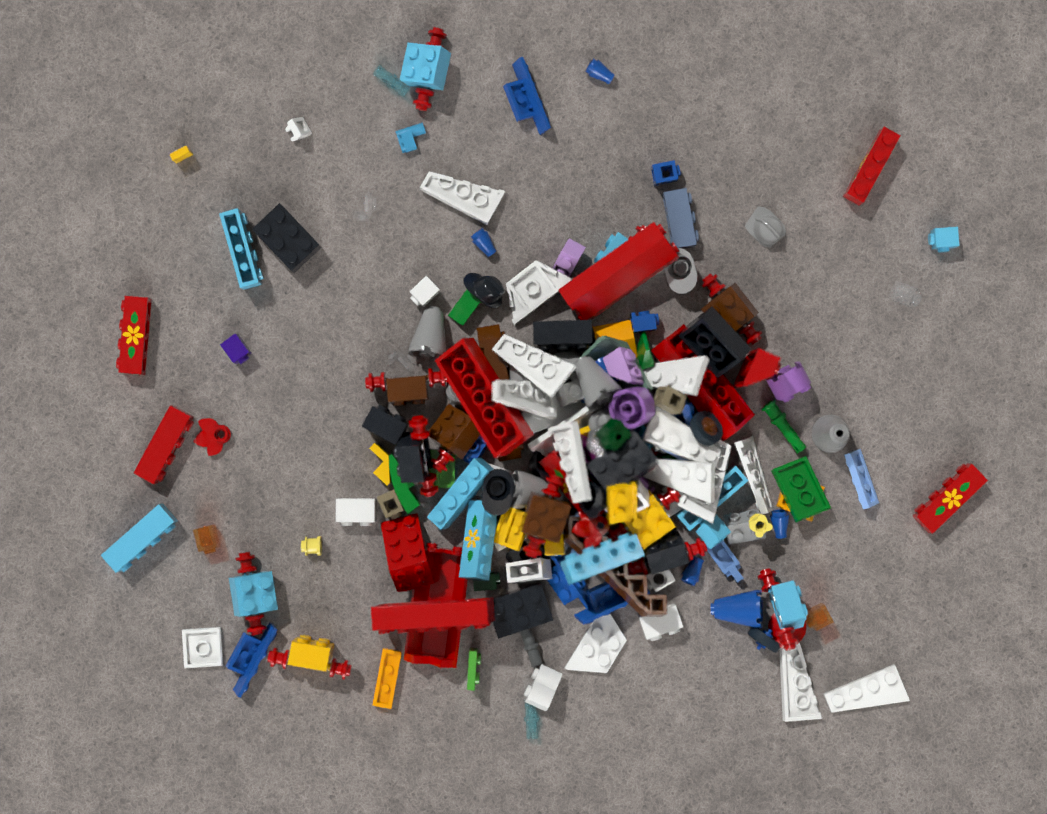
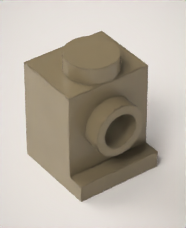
M661 386L656 391L654 402L655 406L670 414H680L685 407L687 396L670 386Z
M395 489L377 497L386 518L391 517V519H395L402 515L401 511L405 510L398 499ZM390 501L395 502V508L389 507Z

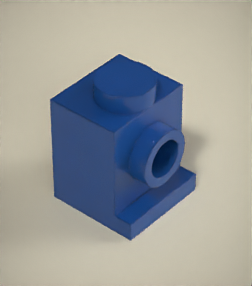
M675 160L651 166L654 186L677 182L678 177L681 176L680 167L675 164ZM668 171L669 176L664 177L662 172Z
M650 311L638 312L639 316H636L635 312L630 314L633 333L656 330V325H659L658 314H650Z
M479 436L472 445L476 449H469L462 460L470 464L474 458H481L488 447L482 436Z

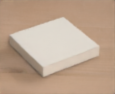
M221 627L182 630L184 668L224 665Z

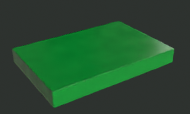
M807 456L771 470L796 523L831 508Z

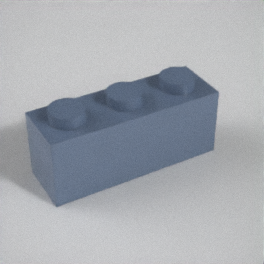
M687 188L663 192L662 196L671 243L674 242L676 247L681 249L695 247L697 245L696 242L699 241V235L693 226L696 219L694 211L691 212L690 204H692L691 193H687Z

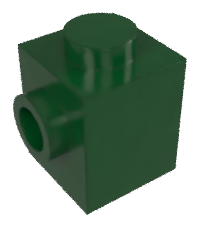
M610 418L595 433L599 439L598 443L602 448L615 451L632 435L621 420Z

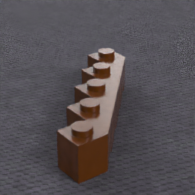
M499 324L477 328L480 349L499 379L508 380L507 370L510 369L509 363L492 350L505 334L504 331L500 332ZM523 443L508 455L498 457L499 462L522 458L520 450H524Z
M567 517L564 526V540L579 555L583 554L585 538L572 533L573 527L581 519L580 517ZM602 536L601 543L607 541V536ZM627 563L599 574L641 617H662L667 615V595H648L647 575H628Z

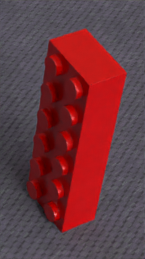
M684 324L651 349L660 362L697 357L679 337L686 327ZM706 367L697 395L685 394L699 412L709 411L715 415L723 429L721 441L738 432L755 416L724 374L717 378L708 367Z
M462 338L435 360L495 458L508 455L534 435L519 409L492 401L493 382L500 379L474 338Z
M494 597L378 604L371 607L372 631H378V634H387L396 629L398 633H406L414 630V628L417 629V632L433 629V627H436V631L448 630L452 626H455V630L467 629L471 625H474L475 629L486 628V626H490V623L495 621Z

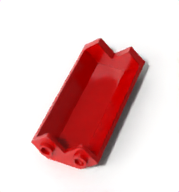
M652 222L558 289V291L570 308L576 312L580 320H592L679 259L677 253L680 251L674 242L670 244L664 236L667 232L662 225L659 224L657 226L655 222Z
M426 543L425 550L434 583L426 587L413 589L411 602L466 598L468 579L459 577L463 547L453 546V549L438 547L436 543ZM455 626L443 631H436V627L424 632H417L416 628L410 630L406 636L403 660L413 664H431L439 668H456L461 630H455Z

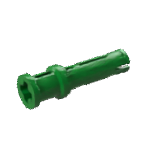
M775 399L761 408L771 419V424L779 428L796 454L807 447L788 423L785 412L779 409Z

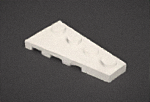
M701 356L655 363L653 367L643 369V372L653 389H658L661 386H670L681 393L697 395L709 358Z

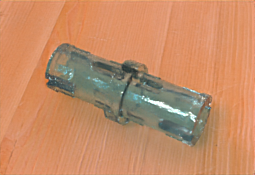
M381 65L373 72V75L383 81L386 87L392 88L403 98L411 89V87L400 81L396 74L390 73Z
M525 702L526 716L524 721L526 722V739H530V737L531 739L539 738L537 707Z

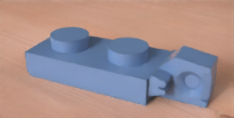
M724 540L712 549H709L706 545L707 552L726 577L731 575L737 583L744 579L738 571L741 568L739 561Z

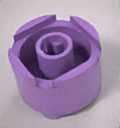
M800 361L794 362L796 366L792 368L790 365L781 368L777 374L772 376V379H766L776 400L787 402L793 399L794 394L797 392L803 393L811 389V381Z
M630 387L618 391L612 397V402L609 405L611 418L621 420L627 429L648 423L656 413L654 399L648 389L644 387Z

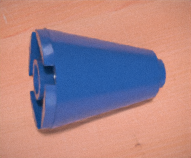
M753 590L715 599L714 603H711V615H714L715 619L754 628H762V624L759 622H763V600H760V596H758L762 595V591Z

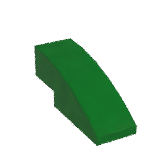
M394 454L389 455L391 480L401 505L409 514L421 505L410 489L416 483H401V478L397 475L398 460L394 457Z

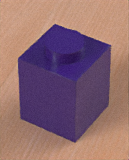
M236 333L220 344L234 364H243L250 358L248 355L252 353L239 334Z

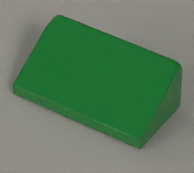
M466 290L448 316L464 327L481 301Z
M643 331L641 332L636 350L642 370L655 365L646 332Z

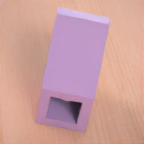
M569 238L558 256L553 269L570 277L586 247Z
M619 347L603 358L608 375L629 383L644 384L641 377L642 373L635 360L636 356L631 349Z

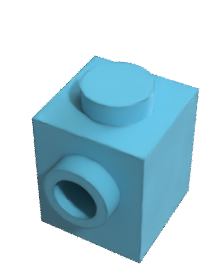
M958 227L935 228L931 230V234H928V243L932 245V250L938 249L939 253L949 252L950 248L958 247Z
M717 514L713 524L703 519L699 523L701 526L695 531L709 549L718 545L731 533Z

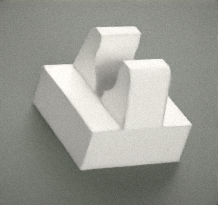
M303 117L293 118L287 122L286 132L292 131L294 134L291 141H297L312 134Z

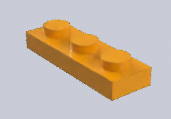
M383 648L372 706L392 708L402 651Z

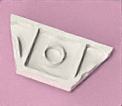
M535 260L508 281L506 287L510 297L509 304L512 308L513 324H518L559 292L558 289L570 282L572 278Z
M585 406L558 425L578 421L579 429L589 425V419L593 412L589 411L587 406ZM547 431L527 445L531 451L534 452L536 450L546 456L555 449L553 446L555 439L553 434H549V431Z
M611 614L599 617L591 623L566 664L565 669L600 673L608 672L627 641Z

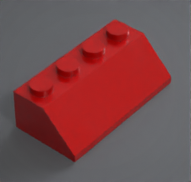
M760 348L750 351L745 357L733 387H745L777 374L781 367V363H779L781 358Z

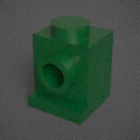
M490 571L489 581L473 580L474 592L497 589V584H500V574Z

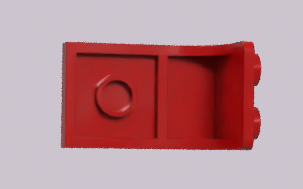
M418 513L381 522L388 569L397 592H407L411 589L433 584L434 578L425 550Z

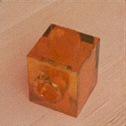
M215 524L193 530L198 552L204 551L205 554L216 552L215 548L220 547Z
M822 603L807 610L808 615H806L807 620L805 621L809 628L818 631L834 622L826 606Z

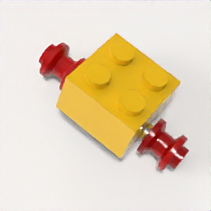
M667 487V493L664 495L657 494V497L660 499V501H657L651 491L648 490L650 506L637 512V520L629 519V521L624 522L625 527L620 522L615 530L609 529L607 537L612 542L619 540L618 536L631 531L633 535H637L642 548H647L676 527L663 508L665 506L667 510H670V504L673 502L679 503L681 495L677 490Z
M309 635L296 637L291 642L290 650H286L284 653L278 652V648L274 647L273 651H269L267 662H270V667L281 664L283 669H287V666L291 665L320 671L328 670L330 671V677L338 674L344 680L346 676H350L352 668L349 660H345L344 663H338L336 658L332 660L334 643H330V639L319 638V640H312Z

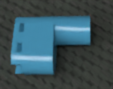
M423 122L395 131L402 153L417 149L414 137L426 133Z

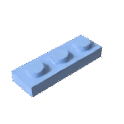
M861 449L845 454L846 464L849 467L852 482L855 485L862 508L867 509L878 504L879 501Z

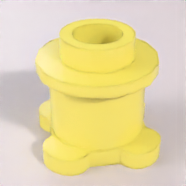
M757 513L750 517L749 527L755 532L757 537L761 538L765 532L772 530V524L768 523L765 515Z
M305 537V540L301 541V552H305V556H308V554L321 556L322 537Z

